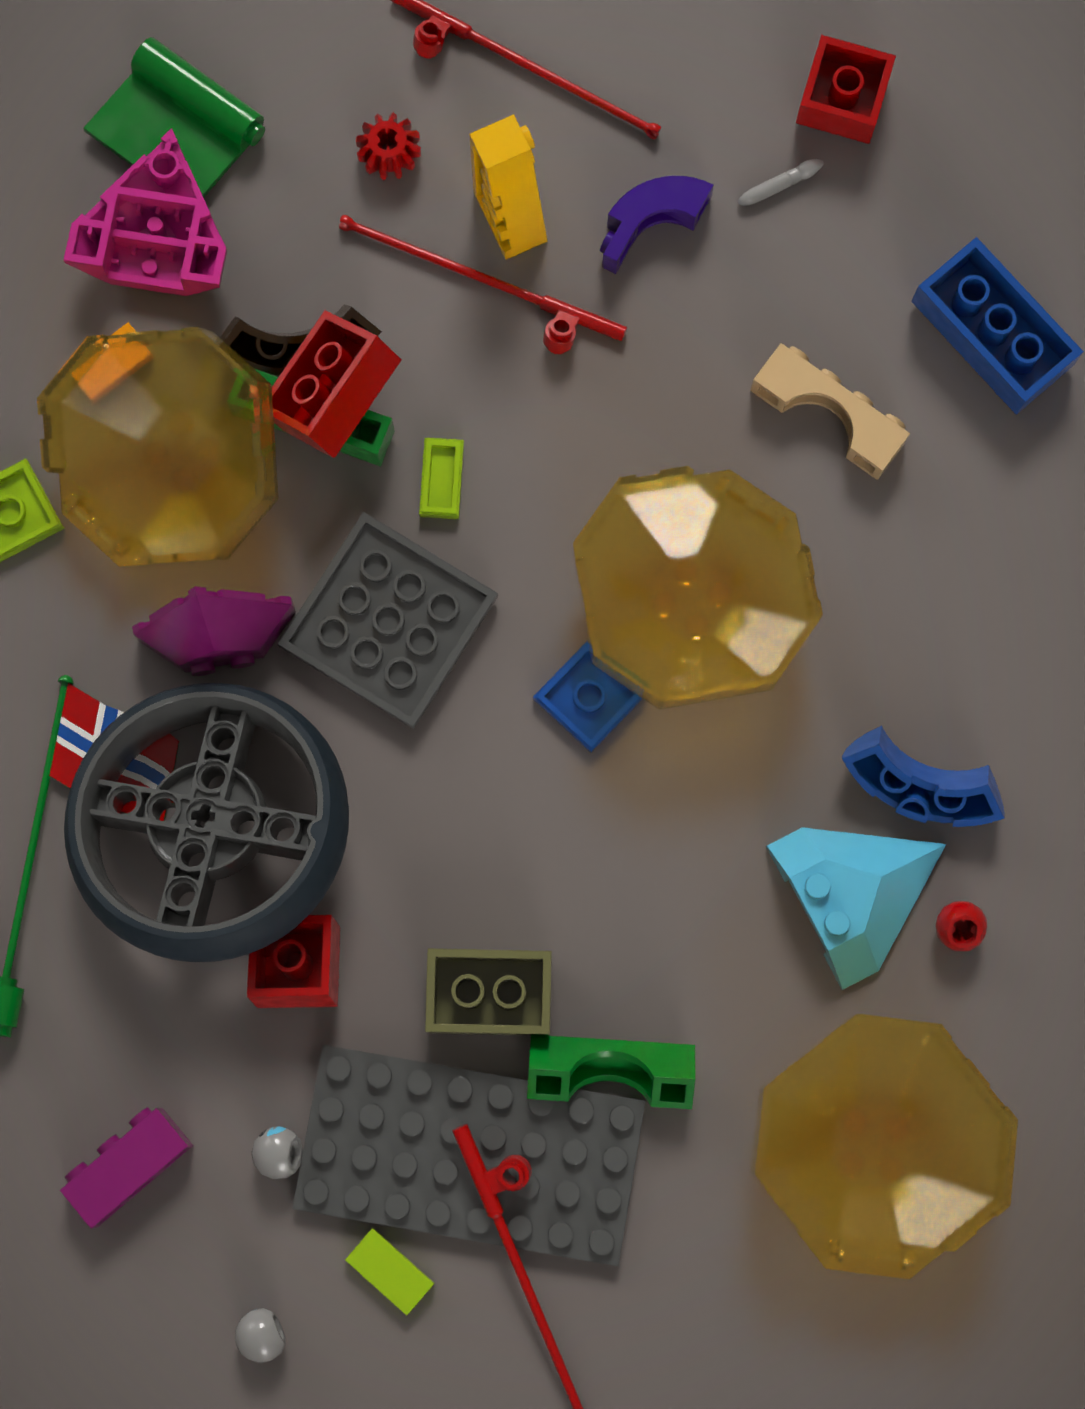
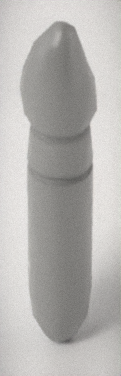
M820 159L804 161L797 168L788 170L749 189L740 196L738 204L750 206L798 183L801 179H809L822 168L824 162Z

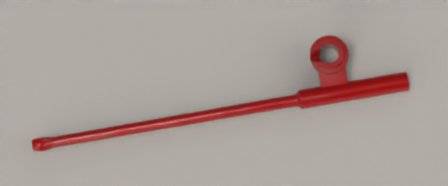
M390 0L426 19L416 27L414 32L413 47L419 56L433 58L442 51L444 39L450 32L464 40L470 39L638 127L651 139L656 140L659 136L660 125L641 120L477 33L472 29L471 25L423 0Z
M342 215L340 218L339 228L343 231H355L539 305L541 310L556 315L554 319L547 323L543 337L544 345L551 353L563 354L572 348L577 325L621 342L626 334V326L551 296H540L358 224L348 215Z
M468 1124L453 1129L452 1132L487 1215L495 1223L573 1409H583L502 1215L504 1210L497 1193L505 1190L518 1191L525 1187L532 1176L531 1165L526 1158L520 1155H510L499 1166L487 1170ZM509 1168H513L519 1173L518 1181L510 1174Z

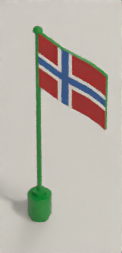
M62 675L58 679L61 687L2 977L0 976L1 1037L11 1038L12 1029L17 1028L25 990L18 988V980L12 979L10 976L50 778L71 788L75 774L91 745L117 717L124 713L104 705L74 687L73 679L69 675ZM171 734L155 741L128 765L117 782L156 789L161 781L174 771L179 741ZM137 801L126 803L121 812L125 814L130 813L134 810ZM166 810L162 812L160 821H165Z

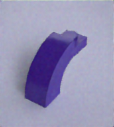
M664 176L643 182L628 191L608 213L607 228L610 231L600 247V252L603 253L602 267L616 274L636 238L651 226L661 223H674L693 231L711 200L714 185L694 177Z

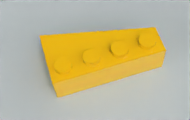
M513 114L470 133L473 192L505 260L548 242L534 169L535 159L531 150L535 148V144L526 125L520 127Z

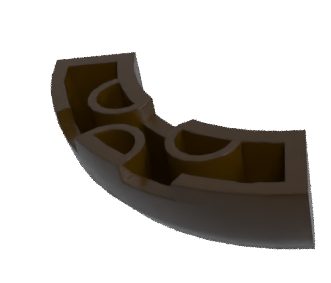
M344 304L334 314L377 336L382 332L351 306ZM235 316L219 338L215 350L241 366L246 365L268 374L280 375L311 329L295 333H272L252 327Z

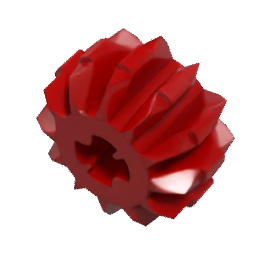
M392 112L388 121H383L382 116L377 113L375 116L376 124L372 125L364 122L362 125L364 134L357 135L356 146L360 148L357 152L358 161L366 162L365 168L369 175L379 170L380 179L384 181L388 177L389 172H394L395 177L400 180L402 177L401 168L413 171L415 168L413 158L421 156V147L417 145L420 141L419 132L411 130V121L408 118L398 123L397 114ZM390 143L395 144V147L393 149L389 148ZM384 144L388 145L387 150L382 149Z

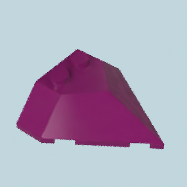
M195 586L188 590V596L174 599L149 615V622H139L132 626L133 635L139 642L185 673L191 672L192 676H204L216 672L215 667L231 664L233 669L253 666L255 659L265 657L296 611L290 596L265 599V594L225 589L214 592L206 591V587Z

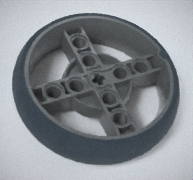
M224 683L192 684L163 691L134 705L117 717L94 741L84 756L69 791L64 821L65 849L74 881L84 901L94 915L118 937L139 949L172 960L186 962L229 960L250 954L279 940L297 927L323 899L334 881L346 849L349 831V805L344 776L334 752L318 729L301 713L284 701L254 688ZM207 723L198 761L174 770L161 781L156 789L117 782L128 765L155 741L182 728ZM255 726L266 729L283 739L302 759L315 789L316 816L266 807L259 787L244 773ZM228 738L235 739L229 749L218 750L222 741ZM218 776L225 777L220 787L209 789L212 779ZM137 801L134 810L128 814H121V810L126 803ZM176 808L174 815L170 819L160 821V816L164 810ZM210 815H212L213 818H214V821H213V822H212V821H208L209 818H210ZM201 821L206 822L204 827L200 825ZM246 821L255 822L253 829L249 833L238 834V829L242 823ZM101 826L147 834L149 844L155 856L169 869L156 920L134 909L119 895L111 884L101 855ZM294 828V833L288 840H277V836L282 829ZM205 853V858L200 865L189 867V861L193 855ZM257 853L301 860L298 868L285 885L263 904L234 919L205 925L216 880L227 878L239 872L254 859ZM195 892V897L189 905L178 906L183 894Z

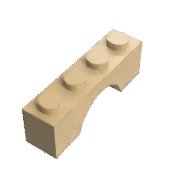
M780 343L753 379L750 391L781 413L802 404L820 405L831 410L840 418L847 431L848 450L846 459L878 480L910 435L905 430V424L892 414L884 415L872 407L873 402L861 392L854 391L852 393L841 385L839 377L827 369L819 370L808 362V356L794 346L788 348Z

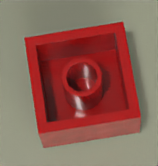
M821 34L798 111L796 124L870 144L896 55Z
M308 915L297 927L279 940L249 954L247 998L257 1008L338 1007L341 927L332 915Z

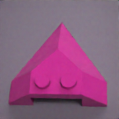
M171 128L161 137L162 142L147 156L144 154L117 179L100 196L101 200L86 215L81 214L71 223L63 259L66 264L108 284L168 294L189 296L220 288L227 249Z

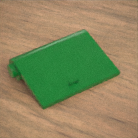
M154 37L146 39L139 46L131 61V75L83 128L84 132L131 166L144 154L147 156L162 142L161 137L172 128L203 198L249 145L255 146L265 133V127L263 126L264 117Z

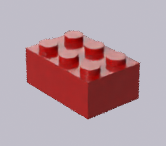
M324 310L257 409L284 432L335 458L402 359L377 335Z

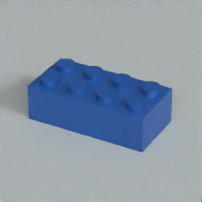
M977 237L917 287L911 300L1016 415L1072 368L1084 352Z

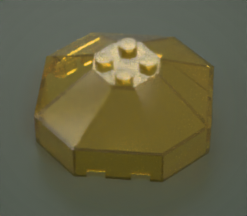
M189 327L170 331L153 330L129 332L123 335L87 336L37 397L38 415H43L44 439H40L41 465L48 473H59L62 515L119 567L228 560L279 499L271 383L213 331L200 327Z
M682 466L660 470L659 474L636 477V475L619 477L573 542L572 556L592 664L659 710L773 690L823 616L821 602L818 599L814 581L815 572L810 548L802 544L796 513L730 469L693 475L694 470L692 468Z
M854 1014L759 1089L751 1174L825 1269L911 1279L944 1251L955 1252L976 1235L977 1230L993 1217H998L1010 1207L1018 1119L1008 1106H1004L990 1088L991 1085L972 1061L964 1056L942 1024Z

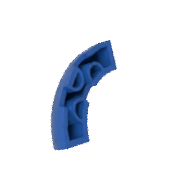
M882 726L856 739L846 748L842 755V760L849 772L873 798L877 796L883 802L895 808L896 813L923 823H927V820L953 823V827L977 826L1005 819L1002 798L989 765L960 771L938 769L925 765L901 751L891 741Z

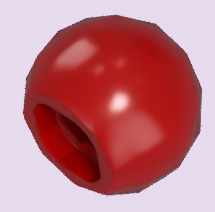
M954 901L944 906L937 917L935 925L936 933L941 943L954 951H970L978 947L985 938L988 927L983 911L968 901Z

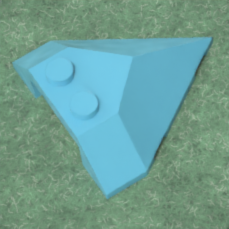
M802 827L766 847L785 882L789 880L826 950L823 955L840 988L843 990L880 970L946 844Z

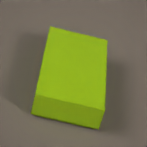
M424 438L420 517L459 519L464 440Z
M375 1228L368 1232L345 1259L346 1262L406 1316L435 1283Z

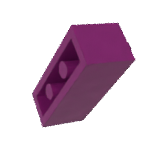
M149 1107L143 1109L130 1120L129 1124L132 1127L130 1131L121 1138L116 1134L110 1137L97 1149L100 1156L88 1166L83 1161L64 1177L68 1183L60 1189V1192L90 1229L99 1227L194 1146L163 1108H155L153 1111Z

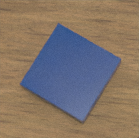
M587 640L533 696V699L592 753L646 696V693Z

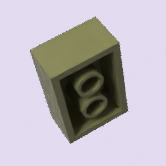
M428 948L425 1032L436 1034L550 1036L552 951Z

